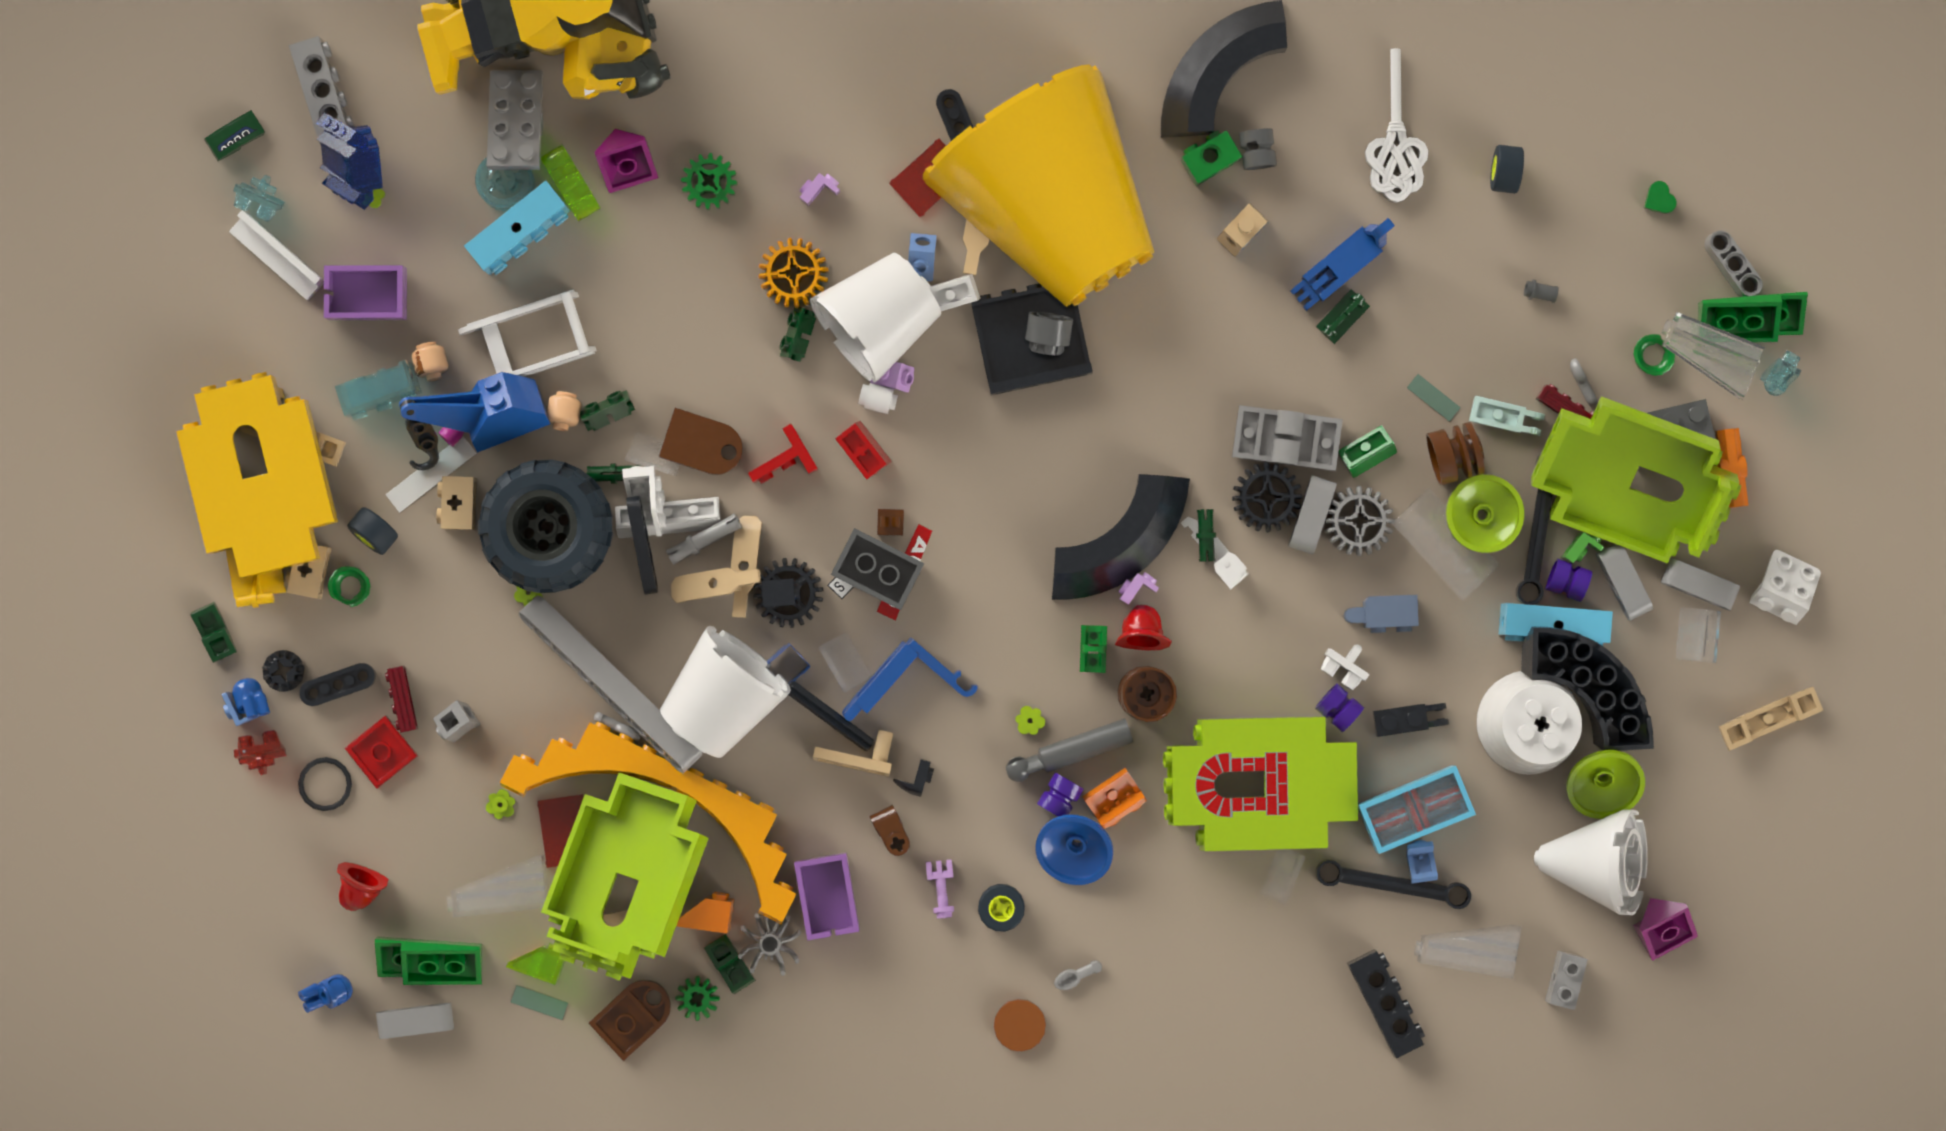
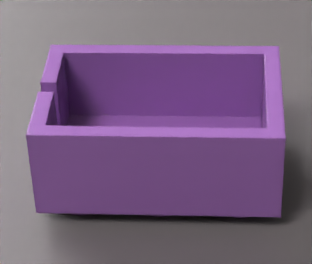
M403 265L324 266V289L328 292H333V296L324 294L325 319L407 320V268Z
M847 852L795 861L794 866L807 941L831 937V929H835L836 936L859 932L860 926Z

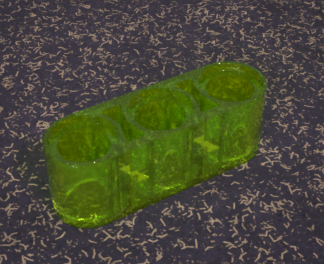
M563 144L540 157L578 222L601 209Z

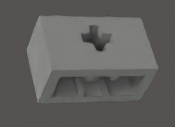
M1557 951L1545 1001L1549 1004L1575 1010L1588 959Z

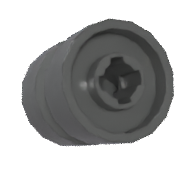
M1272 128L1254 129L1239 133L1241 148L1245 150V153L1242 155L1244 170H1259L1277 166L1276 151L1271 149V146L1274 144Z

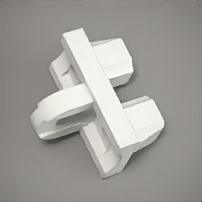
M1358 644L1352 647L1346 658L1331 648H1328L1324 654L1327 657L1323 661L1321 670L1333 677L1338 668L1342 666L1348 672L1341 683L1351 690H1354L1361 681H1366L1370 675L1353 664L1362 651V647Z

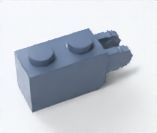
M1417 595L1370 596L1363 601V607L1347 608L1343 616L1348 623H1364V628H1370V633L1386 632V627H1396V632H1412V626H1419Z

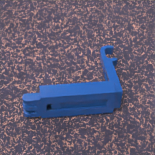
M1387 218L1380 225L1369 224L1366 228L1362 226L1301 277L1303 280L1291 289L1290 292L1294 295L1300 289L1304 291L1297 300L1300 303L1306 297H1309L1311 301L1307 302L1303 307L1306 311L1319 300L1323 302L1383 252L1381 248L1387 244V232L1395 225Z
M910 637L906 643L902 641L856 693L843 709L842 715L847 721H852L861 710L868 714L917 657L962 696H972L977 691L978 685H971L969 690H963L956 683L957 678L961 676V671L950 672Z

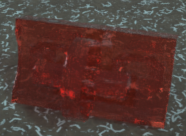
M275 730L262 733L263 744L255 745L252 735L238 737V749L234 750L235 759L238 758L240 765L248 764L249 770L258 769L260 775H266L267 767L275 765L274 758L287 756L286 748L280 742Z

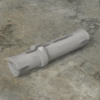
M733 513L731 516L694 536H687L685 541L666 550L667 555H670L669 559L675 565L692 554L698 555L701 549L741 529L742 524L739 523L740 520Z

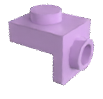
M819 173L813 181L808 179L801 187L800 192L802 195L800 199L810 206L824 187L837 196L840 193V189L837 188L839 182L829 174H826L824 177Z
M895 362L878 381L874 383L870 380V383L908 393L914 380V367Z
M1146 572L1142 576L1137 573L1132 581L1127 579L1118 591L1122 594L1119 599L1129 605L1143 584L1152 591L1157 592L1159 589L1155 585L1157 580Z

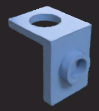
M911 233L908 262L920 277H924L926 281H933L936 235ZM919 240L928 241L930 244L926 246H921L916 244V242Z
M225 692L221 694L226 703L223 706L225 714L229 720L233 719L236 726L244 725L260 717L258 714L257 717L252 719L243 718L242 714L238 713L232 693Z

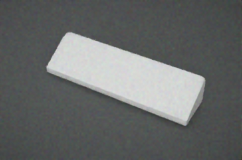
M719 497L665 502L663 512L666 515V527L662 528V534L703 531L720 522ZM642 504L648 536L656 535L651 514V504ZM616 506L615 517L618 538L633 537L627 506Z

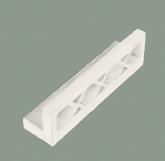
M241 210L237 215L240 218L239 221L229 232L309 301L324 284V280L251 215Z

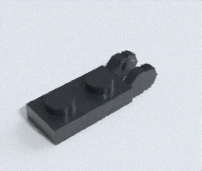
M1446 703L1417 704L1373 711L1376 737L1429 730V727L1448 725L1449 721L1445 718L1428 721L1426 712L1446 709Z

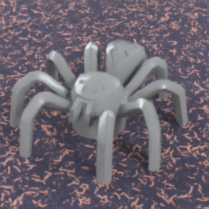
M755 913L754 917L761 937L753 934L746 926L742 925L741 931L748 937L758 941V943L746 946L741 950L738 958L741 959L749 950L760 949L750 967V973H754L758 961L763 954H765L764 959H767L768 955H770L771 960H773V955L775 954L779 963L780 973L784 976L786 973L785 966L779 950L789 953L795 960V963H799L797 954L791 948L782 946V944L794 940L801 935L802 931L797 930L788 937L780 938L787 927L790 916L785 917L777 933L775 931L779 923L764 917L767 929L765 933L760 915Z

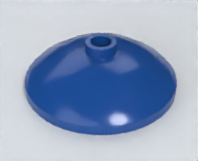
M1063 815L1047 822L1040 830L1035 845L1036 856L1041 867L1051 877L1071 885H1085L1099 880L1109 870L1114 855L1112 841L1105 829L1097 822L1079 815ZM1074 839L1080 840L1081 842H1075Z

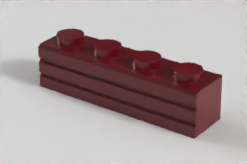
M1552 384L1544 385L1536 397L1538 401L1557 414L1560 413L1562 408L1589 419L1593 416L1592 411L1589 413L1584 410L1585 407L1582 404L1572 402V398L1565 393L1562 395L1558 392V388Z
M405 666L389 668L387 673H385L386 681L390 682L389 696L394 701L392 710L398 719L395 721L396 728L400 730V733L417 730L418 725Z

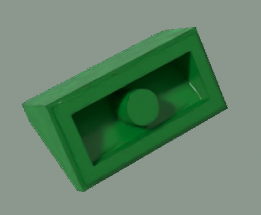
M1382 425L1338 451L1340 458L1353 478L1397 453L1395 443Z

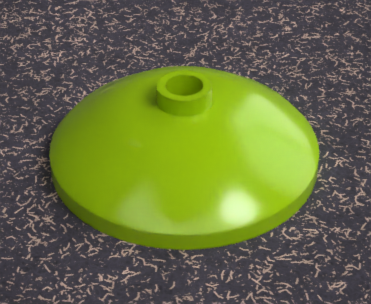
M1478 475L1464 480L1453 490L1446 506V521L1451 534L1462 546L1474 552L1491 553L1507 547L1517 538L1524 522V506L1519 493L1509 482L1494 475ZM1479 510H1483L1486 513L1484 520L1478 518Z
M1617 750L1597 751L1582 758L1572 768L1566 783L1567 794L1573 807L1581 814L1595 819H1603L1621 810H1631L1639 802L1645 789V775L1638 761L1629 754Z

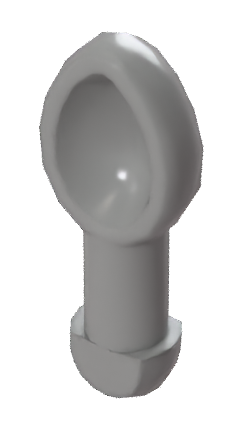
M1576 358L1572 359L1570 362L1571 372L1590 407H1593L1598 403L1596 396Z
M600 712L594 715L593 719L595 722H601L618 734L622 733L631 737L636 742L639 741L640 734L634 728Z
M1094 960L1077 970L1067 969L1056 977L1054 986L1060 990L1072 989L1078 985L1082 978L1099 973L1102 970V964Z

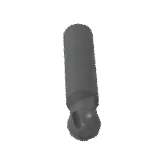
M1124 718L1039 748L1037 755L1028 758L1014 757L1007 763L1006 771L1011 780L1022 782L1028 779L1033 772L1044 769L1048 773L1131 744L1133 743V738L1127 721Z

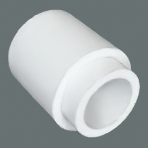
M872 383L870 385L863 384L858 404L864 405L865 409L888 414L889 409L895 410L898 395L893 394L894 389Z

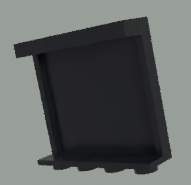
M1040 283L1026 286L1027 291L1017 293L1016 289L1001 291V296L991 298V294L981 295L978 301L971 302L991 396L1093 374L1078 305L1073 306V304H1070L1066 307L1047 289L1042 287ZM1029 312H1048L1073 318L1070 345L1064 346V352L1061 355H1046L1030 350V341L1025 339Z

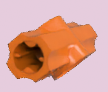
M1739 428L1715 431L1716 440H1719L1720 449L1723 451L1720 462L1716 467L1738 474L1739 484L1741 485L1737 499H1732L1729 507L1749 506L1745 480L1748 475L1745 456L1742 455Z

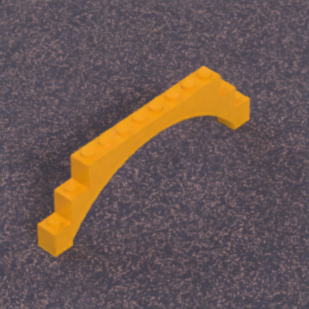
M589 722L576 750L572 748L573 744L565 739L559 738L558 741L551 739L538 766L534 765V759L524 754H521L520 757L516 755L512 757L500 781V786L523 798L527 791L559 779L586 774L618 775L620 772L631 777L657 783L697 800L696 804L711 815L728 833L745 859L755 882L761 904L758 913L782 925L796 893L792 892V886L784 882L774 883L787 854L783 852L784 848L776 843L770 842L769 845L764 843L777 817V814L773 813V807L762 802L757 805L750 801L751 797L740 791H737L735 794L727 790L728 786L716 779L710 782L703 778L704 774L694 768L681 773L666 759L656 755L658 751L647 745H643L641 748L633 744L634 739L622 733L617 736L609 732L611 728L601 722H596V724Z

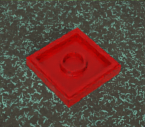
M386 715L344 748L376 789L418 757L417 753Z

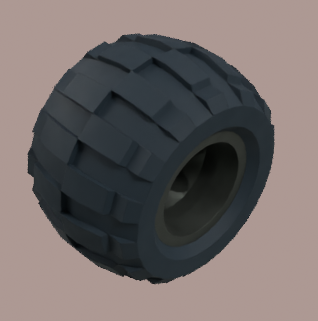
M550 459L521 463V465L509 471L507 470L496 479V483L486 493L481 504L478 535L480 536L482 551L488 563L507 582L527 591L556 593L572 589L583 583L598 570L604 562L609 547H611L613 515L602 488L584 471L566 462ZM552 502L555 505V510L553 513L548 514L545 511V505ZM531 509L537 511V517L534 520H529L527 517V513ZM567 514L569 522L563 526L560 523V517ZM545 520L554 524L553 531L549 534L547 531L541 530V525ZM527 528L534 530V536L531 539H527L524 536V531ZM560 533L566 535V539L562 544H559L556 540L557 535ZM542 540H547L549 543V547L545 551H541L539 548V543Z

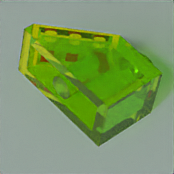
M549 942L548 946L542 945L507 962L506 968L556 985L566 961L559 959L561 954L553 951L554 943Z

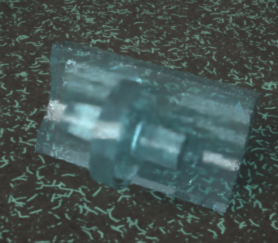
M264 175L261 180L255 177L251 179L250 184L257 188L242 182L240 185L236 184L233 190L237 193L234 201L235 207L248 211L252 201L260 204L256 216L267 222L271 221L277 210L283 208L285 202L266 193L274 195L277 190L276 187L270 185L271 177L268 175Z
M1786 351L1782 358H1778L1762 373L1760 380L1764 382V387L1770 395L1779 396L1783 394L1787 387L1799 377L1802 371L1797 368L1801 359L1799 356Z

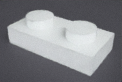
M973 274L930 286V291L941 311L980 299Z

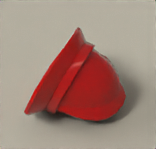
M1141 604L1135 606L1127 617L1124 618L1122 634L1118 637L1115 645L1134 650H1163L1170 647L1172 640L1163 635L1161 618L1156 609Z
M348 862L338 864L337 873L340 875L342 883L339 891L340 905L349 911H357L367 907L380 894V891L387 887L389 879L377 871Z

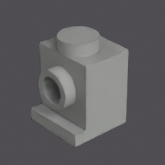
M458 700L433 718L438 726L436 727L438 735L443 740L456 742L471 729L481 725L470 706Z

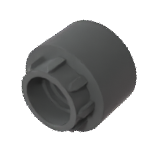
M1029 312L1025 339L1030 341V350L1046 355H1061L1064 352V346L1070 345L1073 318L1048 312Z

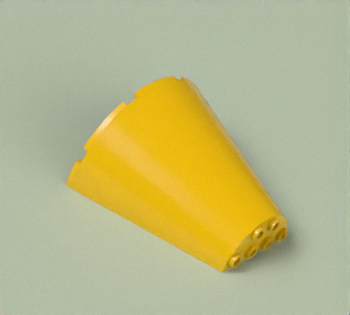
M1090 64L1073 67L1051 76L1053 80L1043 83V86L1036 83L984 115L986 119L984 122L976 124L974 128L969 126L946 145L931 161L933 166L927 167L923 174V180L931 189L1066 307L1070 304H1073V306L1080 304L1087 298L1086 294L1093 290L1095 292L1103 290L1109 285L1108 280L1111 277L1117 276L1118 279L1124 277L1131 271L1130 267L1138 262L1140 265L1145 264L1153 258L1152 254L1154 253L1102 73L1096 65L1092 67Z

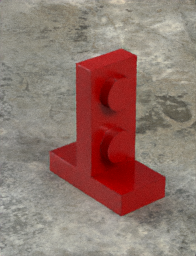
M792 424L782 429L793 447L750 471L748 474L754 483L759 481L760 484L769 481L774 477V471L779 468L785 471L797 464L795 459L798 457L809 474L818 470Z

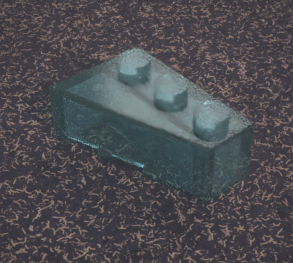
M403 360L398 362V366L389 369L382 368L377 370V373L361 376L335 386L344 416L357 420L368 416L367 411L377 409V412L392 408L391 403L400 401L405 397H417L416 395L421 394L422 390L413 363Z

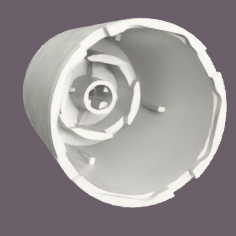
M897 253L884 257L819 293L810 300L813 312L823 329L830 328L837 338L833 342L835 346L863 377L869 381L872 380L874 383L892 367L941 315L940 307L930 291L929 283L924 277H920L912 265Z
M708 626L661 706L660 712L678 736L686 739L701 752L721 758L784 700L791 689L781 674L775 676L768 669L771 664H767V660L754 649L724 630L716 633L715 627Z
M1521 671L1514 672L1496 681L1483 696L1477 713L1478 736L1489 757L1501 767L1519 774H1540L1559 766L1574 750L1582 731V718L1578 703L1566 685L1550 680L1531 679ZM1543 717L1542 722L1545 723V727L1537 731L1538 726L1534 725V722Z

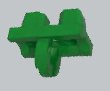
M1081 625L1079 672L1106 673L1107 626ZM1088 644H1097L1099 646H1088ZM1088 651L1098 652V654L1088 653Z

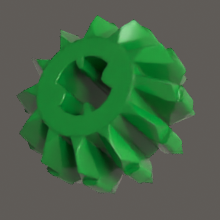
M700 976L695 977V985L690 978L685 980L688 988L679 985L678 990L685 995H676L675 1000L684 1001L677 1009L681 1011L687 1008L686 1018H689L691 1013L695 1012L694 1018L696 1021H699L701 1011L705 1018H709L710 1013L707 1008L712 1011L717 1010L718 1007L711 1003V1001H719L720 996L711 995V993L715 992L718 987L715 985L708 989L707 986L711 981L709 978L704 981L703 985L700 984ZM693 992H698V995L700 993L704 995V998L701 1000L702 1004L698 1005V1002H692Z

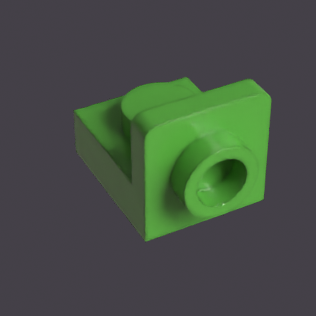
M1579 532L1561 558L1569 563L1580 562L1588 551L1585 548L1587 545L1597 552H1601L1604 547L1599 544L1601 542L1600 538L1585 532Z

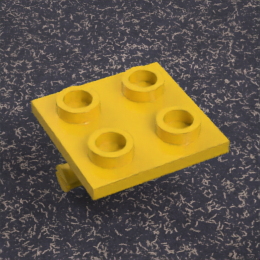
M233 549L226 550L233 595L237 608L251 605L253 608L259 607V604L274 603V594L286 592L283 569L247 578H239Z

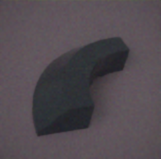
M1282 0L1264 2L1234 12L1214 24L1192 44L1175 69L1166 91L1161 115V138L1212 134L1214 132V119L1218 100L1229 81L1239 70L1252 61L1268 55L1286 52L1287 33Z
M1139 474L1133 499L1126 513L1112 529L1085 544L1071 547H1055L1052 600H1070L1097 595L1120 586L1127 579H1132L1137 573L1144 570L1160 554L1176 530L1186 504L1190 478Z
M1532 626L1522 645L1521 672L1531 679L1554 681L1564 684L1573 690L1580 698L1589 715L1593 732V744L1601 750L1654 749L1652 720L1648 714L1645 703L1646 699L1627 667L1608 649L1581 634L1553 627Z

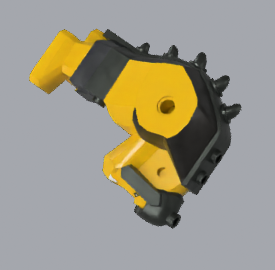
M446 0L448 4L433 2L421 6L424 23L417 24L432 84L435 92L439 95L457 90L459 60L474 56L479 65L486 67L498 59L514 57L515 60L527 58L530 56L529 52L539 51L549 56L564 53L563 85L573 99L588 100L599 93L619 90L621 94L626 93L629 99L639 98L655 92L662 86L665 80L671 79L667 64L661 65L657 52L651 49V43L657 41L654 32L657 24L654 14L649 13L647 4L650 3V0Z

